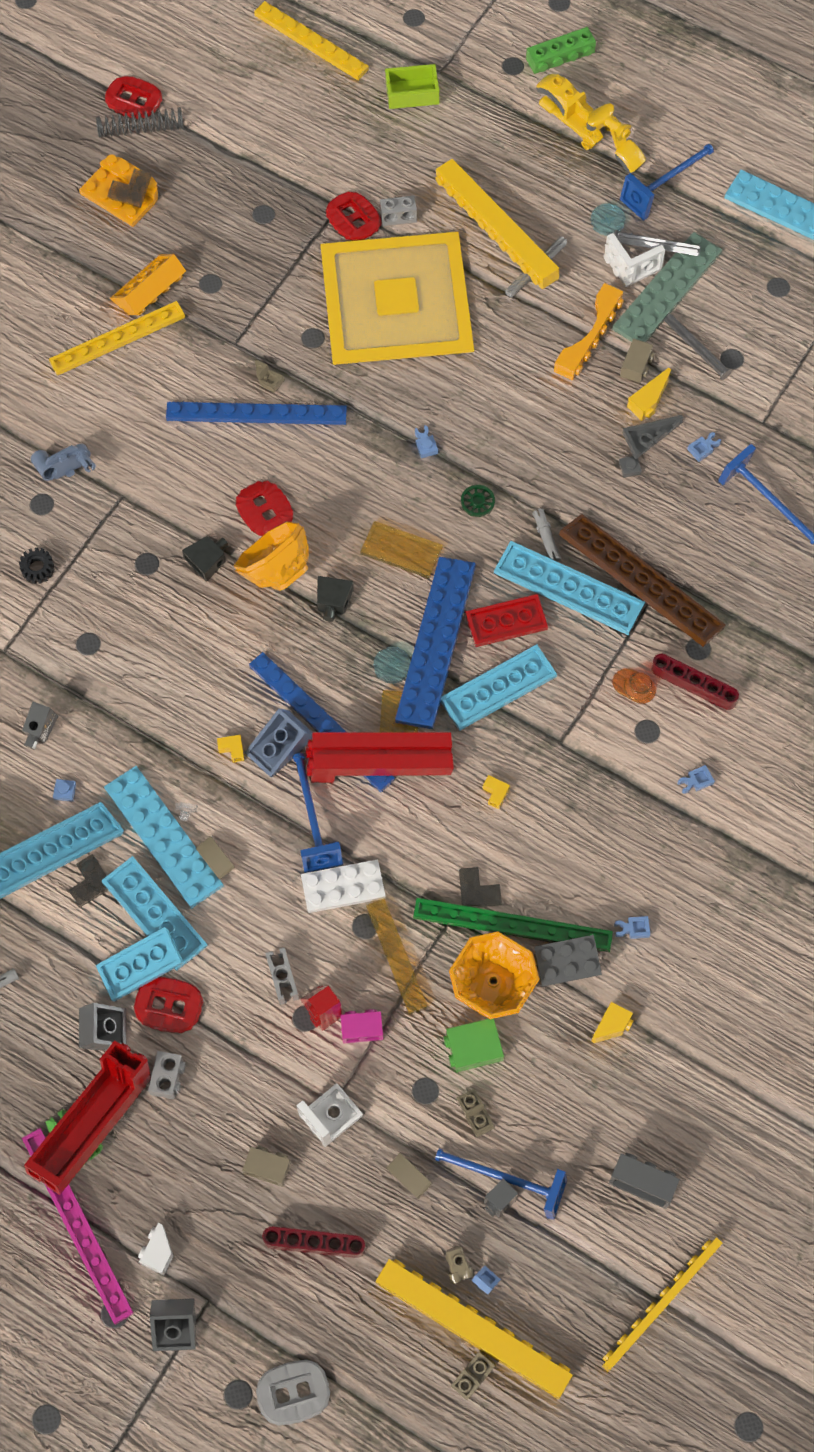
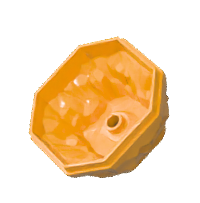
M285 522L268 531L241 553L234 564L235 571L260 588L272 587L276 590L287 588L308 570L306 563L309 556V546L304 526H301L299 523Z
M498 931L470 937L449 969L455 998L489 1019L519 1013L540 980L533 952ZM490 980H495L497 983L491 984Z

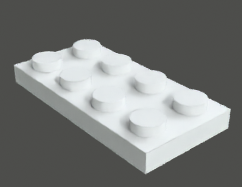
M378 859L301 874L308 913L386 899Z

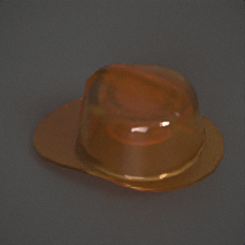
M630 668L622 669L612 679L613 687L619 694L638 704L650 702L656 694V687L653 681L645 673Z

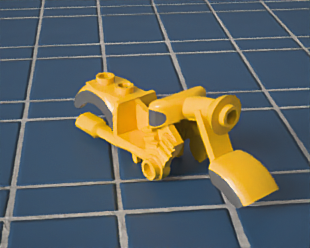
M549 74L537 84V92L545 94L539 100V105L548 113L554 114L582 137L583 141L581 144L584 149H592L597 142L604 138L599 130L604 126L612 134L617 149L615 152L616 159L626 172L631 173L646 161L641 149L632 140L626 141V138L631 133L632 126L630 124H622L613 116L614 105L612 103L604 104L594 110L586 103L585 92L579 93L571 82L559 74ZM546 95H548L549 97H551V98L556 102V104H555L551 99H549Z

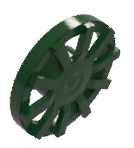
M472 485L466 488L461 495L462 509L470 516L482 517L490 514L494 508L495 496L486 486ZM477 489L483 490L482 493H478ZM474 490L475 493L472 495L469 491ZM485 492H488L489 496L485 497ZM467 494L469 497H471V499H466L464 497ZM492 498V503L485 501ZM464 502H471L470 504H468V505H466V506H465V504H464Z

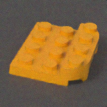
M110 154L100 162L101 167L79 189V192L87 199L134 227L157 202V182L152 176L123 158Z

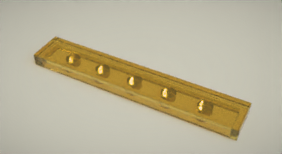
M385 899L366 905L408 1014L411 1015L427 1009V1003Z

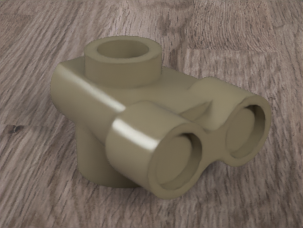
M456 1246L446 1251V1261L450 1267L448 1275L451 1284L475 1276L472 1265H468L461 1246Z

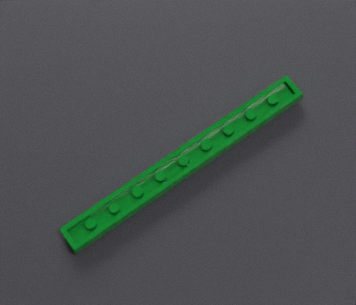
M421 898L416 899L413 919L488 932L498 931L505 935L552 943L594 935L597 950L610 952L613 931Z

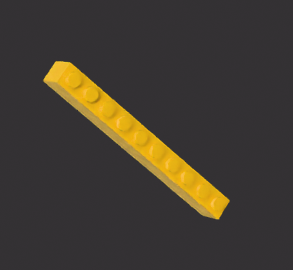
M453 159L436 168L435 179L438 185L446 189L447 194L453 197L457 204L467 211L470 218H474L477 221L479 227L484 229L489 237L499 244L502 251H506L509 254L511 260L514 263L516 262L521 270L531 277L535 285H539L543 290L559 279V267Z
M388 1259L375 1281L378 1286L559 1400L573 1376L569 1373L570 1368L562 1363L558 1365L551 1361L552 1357L543 1351L540 1353L532 1349L533 1345L526 1340L518 1341L514 1338L515 1334L506 1328H503V1330L495 1326L496 1322L487 1316L485 1318L477 1315L478 1311L472 1306L467 1305L464 1307L458 1303L460 1301L459 1298L451 1293L448 1296L441 1292L442 1288L433 1282H430V1284L422 1280L423 1276L414 1270L412 1273L404 1269L405 1265L399 1260L391 1261Z

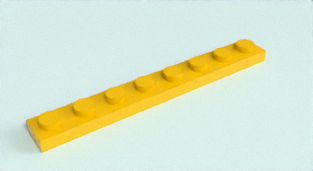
M266 1L254 11L257 18L359 81L369 70L367 64Z
M175 301L49 358V362L58 376L185 318V314L178 302Z
M717 1237L713 1242L709 1239L701 1247L704 1252L699 1257L696 1254L687 1263L690 1267L685 1273L681 1270L673 1279L676 1283L672 1288L667 1286L660 1293L659 1296L662 1299L657 1304L654 1301L645 1310L648 1315L643 1320L640 1317L631 1326L633 1332L629 1336L624 1334L617 1342L619 1347L616 1351L610 1350L604 1356L603 1360L605 1363L602 1367L607 1372L614 1367L723 1244Z

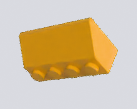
M159 254L111 296L110 299L127 314L141 315L146 310L145 307L156 302L158 300L157 297L161 293L163 294L170 289V285L173 282L175 283L182 279V274L186 270L175 254Z

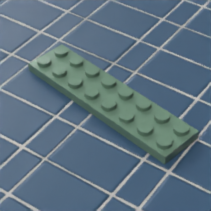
M693 232L684 243L699 245V256L675 253L616 321L612 330L631 342L633 339L647 342L664 322L665 317L671 314L722 254V249Z

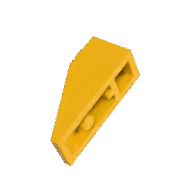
M667 368L629 397L627 407L641 421L654 415L669 381L670 368Z

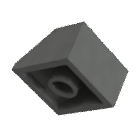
M92 1003L79 1008V1048L107 1050L114 1041L126 1044V1008Z
M194 1298L152 1300L149 1317L153 1351L196 1350Z

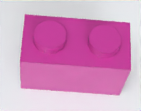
M376 1009L365 1010V1013L348 1011L345 1012V1015H340L343 1044L383 1040L381 1011L377 1012Z

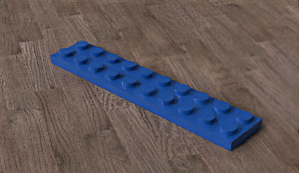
M439 557L396 714V723L427 729L434 728L476 567L475 562Z

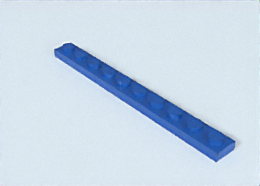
M167 402L166 410L167 421L346 425L347 406Z
M262 652L249 663V667L317 732H346L265 653ZM364 776L380 793L395 781L393 776Z

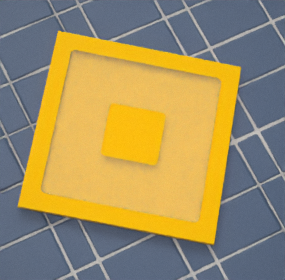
M459 232L320 244L333 365L474 352Z

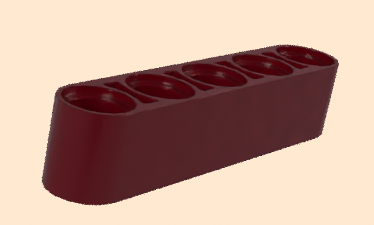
M657 654L654 657L651 671L657 677L723 709L731 710L736 706L739 692L734 687L666 654ZM657 663L664 664V667L657 666ZM675 671H678V672H680L682 675H679V676H678V675H675L674 672H675ZM691 680H697L699 683L694 684ZM708 688H714L716 692H710ZM730 696L733 700L729 701L725 697Z
M273 1226L266 1228L262 1234L265 1245L268 1248L351 1258L361 1257L366 1250L363 1238L357 1235ZM270 1233H276L278 1239L276 1242L270 1243L267 1241V1236ZM291 1235H296L299 1237V1241L295 1245H290L288 1238ZM316 1237L320 1239L317 1247L309 1246L308 1242L311 1238ZM335 1239L341 1242V1246L336 1250L329 1247L330 1242ZM359 1242L362 1248L360 1251L354 1252L350 1249L351 1244Z

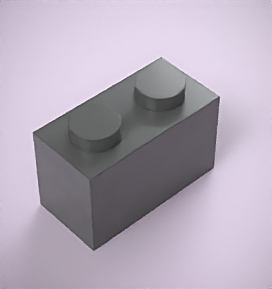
M502 1179L485 1196L484 1204L486 1206L484 1208L492 1217L496 1215L500 1218L516 1202L518 1193Z

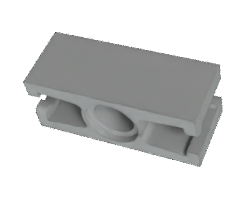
M285 947L279 949L280 954H278L279 958L283 957L284 959L283 965L274 967L272 962L273 951L265 953L280 1005L287 1003V1000L284 999L280 991L281 988L291 986L293 992L290 993V996L293 997V1000H299ZM280 973L288 975L284 980H279L277 976Z

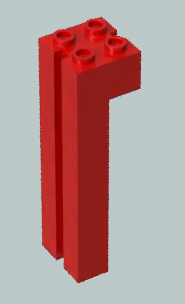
M313 732L311 739H308V747H306V758H309L307 776H310L311 783H334L335 776L451 775L454 769L451 732Z
M114 1041L100 1058L102 1069L24 1164L28 1175L39 1182L45 1183L48 1188L61 1195L151 1081L148 1059L141 1053H131L130 1047L124 1043L120 1044Z

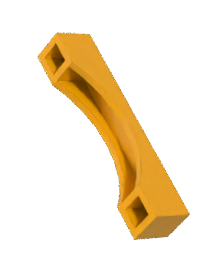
M606 283L603 284L596 295L595 308L597 319L593 328L581 341L561 351L555 361V373L572 381L576 375H580L583 363L588 362L591 356V350L593 348L596 349L598 346L599 337L606 333L607 324L614 320L615 311L617 308L620 309L624 302V299H622L623 291Z

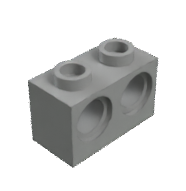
M415 196L380 199L382 226L417 222Z
M157 1051L148 1090L150 1095L175 1100L176 1094H179L181 1089V1082H179L180 1074H184L186 1066L182 1055ZM168 1062L176 1063L173 1069H165ZM168 1081L171 1083L169 1089H161L163 1082Z

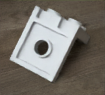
M614 233L607 235L604 259L613 268L615 276L619 277L624 286L627 287L659 272L662 269L665 249L660 245L631 259Z
M337 1083L311 1105L307 1106L304 1101L296 1105L299 1117L304 1120L324 1147L329 1145L363 1116L362 1112ZM333 1107L340 1110V1114L336 1118L328 1115V1111Z

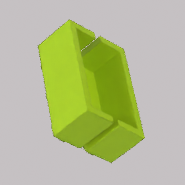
M435 64L385 69L389 109L439 105V85Z

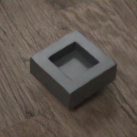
M633 456L619 459L623 478L641 475L642 470L638 459H634Z

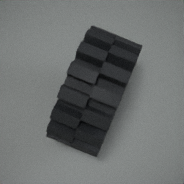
M32 548L28 549L30 553L25 551L23 553L24 557L21 556V561H19V568L24 579L26 578L28 582L32 581V584H36V581L41 584L43 579L45 582L48 581L47 577H52L55 567L49 552H45L43 548L40 551L38 548H35V551H32ZM35 561H42L44 563L43 568L37 571L31 570L30 565Z

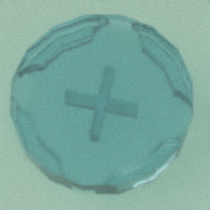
M610 203L601 204L592 211L590 221L596 232L607 236L615 233L616 230L620 232L623 229L625 214L617 205Z
M387 647V649L377 653L374 658L373 668L380 680L385 683L394 684L406 679L411 661L408 654L399 647Z

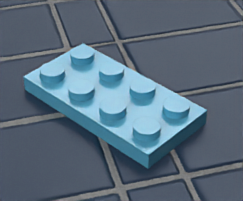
M164 927L102 961L96 967L111 1000L115 1002L182 965L184 962L168 928Z

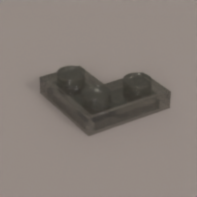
M134 168L129 185L113 180L107 197L141 208L152 175Z
M93 854L76 864L85 880L69 889L79 908L109 891L101 881L106 877V874Z
M478 867L461 868L458 870L463 906L475 908L502 905L500 884L480 886Z

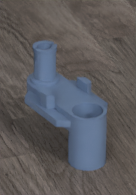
M84 444L71 445L50 457L45 450H38L31 456L32 464L46 481L59 479L64 475L71 477L75 474L74 470L81 466L84 467L86 472H91L88 466H90L92 471L96 467L90 458L91 452Z

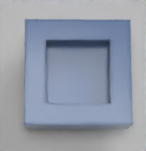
M56 779L53 799L73 802L76 782Z
M486 1266L472 1279L486 1294H489L501 1280Z

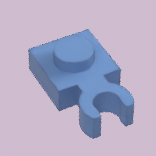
M426 425L424 426V433H420L415 428V436L418 438L416 446L421 458L438 454L433 435L428 436L429 429Z
M712 432L706 440L700 437L688 445L687 450L700 462L713 453V448L720 445L721 439L713 441L715 433Z
M705 765L688 773L689 778L682 777L678 780L677 784L684 783L687 785L686 788L682 789V793L686 794L692 787L697 792L713 785L715 781Z
M648 916L628 918V923L623 921H616L614 923V927L620 926L623 929L621 932H616V937H623L625 934H629L630 939L650 938Z

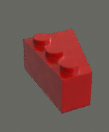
M319 985L300 999L308 1010L313 1025L316 1028L319 1026L322 1031L341 1019V1003L329 985Z

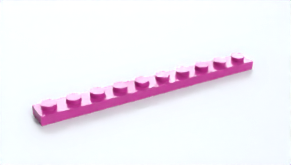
M41 1128L22 1138L30 1156L46 1138ZM68 1184L61 1195L46 1186L113 1323L116 1325L132 1316L134 1313L70 1185Z

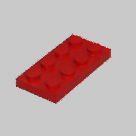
M538 594L465 611L475 648L548 630Z

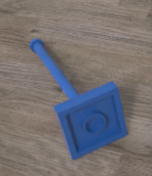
M705 145L704 149L648 186L642 184L633 174L626 175L620 200L644 221L649 216L655 195L651 191L707 154H712L714 152L712 145Z
M750 444L725 466L718 481L724 485L737 473H741L814 545V533L745 468L756 450V447Z
M297 753L293 755V760L297 765L315 847L300 850L304 873L343 866L340 843L335 842L326 845L322 843L303 761L305 756L303 753Z
M438 1149L436 1161L440 1162V1160L498 1180L504 1179L507 1183L545 1195L547 1199L544 1207L546 1218L555 1219L567 1184L565 1171L557 1169L552 1186L548 1188L443 1152V1149Z

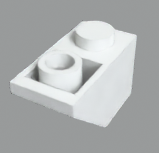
M158 1223L157 1227L151 1229L148 1236L150 1241L147 1247L143 1246L138 1258H140L139 1263L164 1276L173 1258V1253L165 1228L162 1224Z

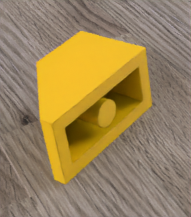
M611 1002L591 1042L598 1043L622 1036L625 1030H630L634 1022L631 1019L633 1013Z

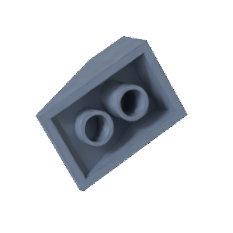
M279 708L244 753L266 774L273 777L293 759V755L304 749L308 744V739H311L313 732L289 710Z

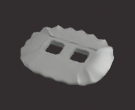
M299 1360L285 1363L266 1371L258 1381L256 1395L261 1414L269 1423L281 1426L300 1423L321 1414L328 1406L330 1390L325 1371L318 1363L310 1360ZM305 1381L308 1382L311 1394L299 1397L296 1388L297 1384ZM287 1388L290 1400L285 1403H278L276 1390Z

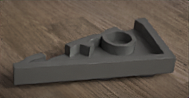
M679 415L623 428V436L634 459H638L682 424L683 416Z

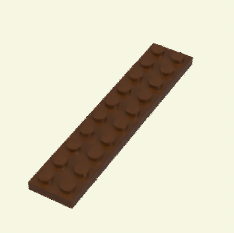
M579 515L560 530L559 535L702 647L708 644L725 628L726 624L585 515Z

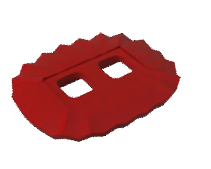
M133 76L116 78L105 93V103L110 109L123 116L127 113V116L132 118L131 113L133 112L136 119H138V112H140L141 118H145V110L149 117L151 111L153 110L155 113L162 102V93L159 88L154 84ZM124 91L132 93L128 100L121 98ZM138 97L147 99L144 105L135 103Z
M348 191L340 194L327 205L326 217L334 229L344 236L346 240H365L367 237L378 232L379 227L382 225L381 217L376 208L363 195L357 192ZM352 207L355 211L353 214L346 216L342 212L344 209ZM361 218L365 224L359 228L355 227L353 222Z
M268 480L264 482L257 481L241 489L239 495L236 496V507L241 518L250 530L259 536H263L281 524L292 522L293 510L286 495L283 494L282 490L275 483H271ZM259 496H264L267 502L261 506H256L253 500ZM268 510H273L276 516L270 520H265L262 514Z
M158 977L139 988L135 998L134 1011L136 1018L144 1026L161 1032L183 1033L191 1030L199 1021L203 999L198 988L190 983L173 978ZM156 996L166 999L164 1008L161 1010L152 1007ZM174 1001L185 1003L183 1013L172 1012Z

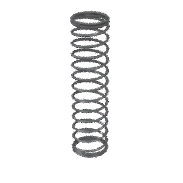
M181 107L177 108L178 126L175 118L174 109L171 108L170 125L168 112L165 108V128L160 110L158 109V128L155 120L154 111L152 110V130L150 127L148 114L146 110L145 130L140 112H138V129L136 126L134 113H131L132 132L130 129L127 113H125V132L120 114H118L119 133L116 128L114 115L112 114V134L110 131L107 115H105V134L102 127L101 118L98 115L96 116L98 136L99 138H102V133L104 137L107 136V126L111 137L114 134V127L116 134L119 136L120 123L124 135L127 134V124L131 135L133 134L134 125L136 132L139 134L140 121L143 132L146 133L148 122L150 132L152 133L153 118L156 130L158 132L160 131L161 119L163 130L166 131V116L171 131L173 130V117L176 128L178 130L179 128L183 129L184 127Z

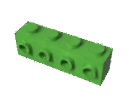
M585 27L528 47L526 60L534 74L544 72L547 69L558 67L564 63L595 53L596 40L589 28Z

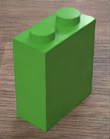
M485 1019L446 1029V1036H443L445 1047L450 1048L451 1055L448 1058L451 1068L455 1067L456 1073L504 1060L494 1019Z

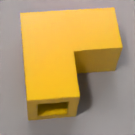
M241 735L217 738L219 754L231 752L233 763L244 761Z
M488 775L483 784V790L492 793L488 800V805L500 809L510 789V785Z

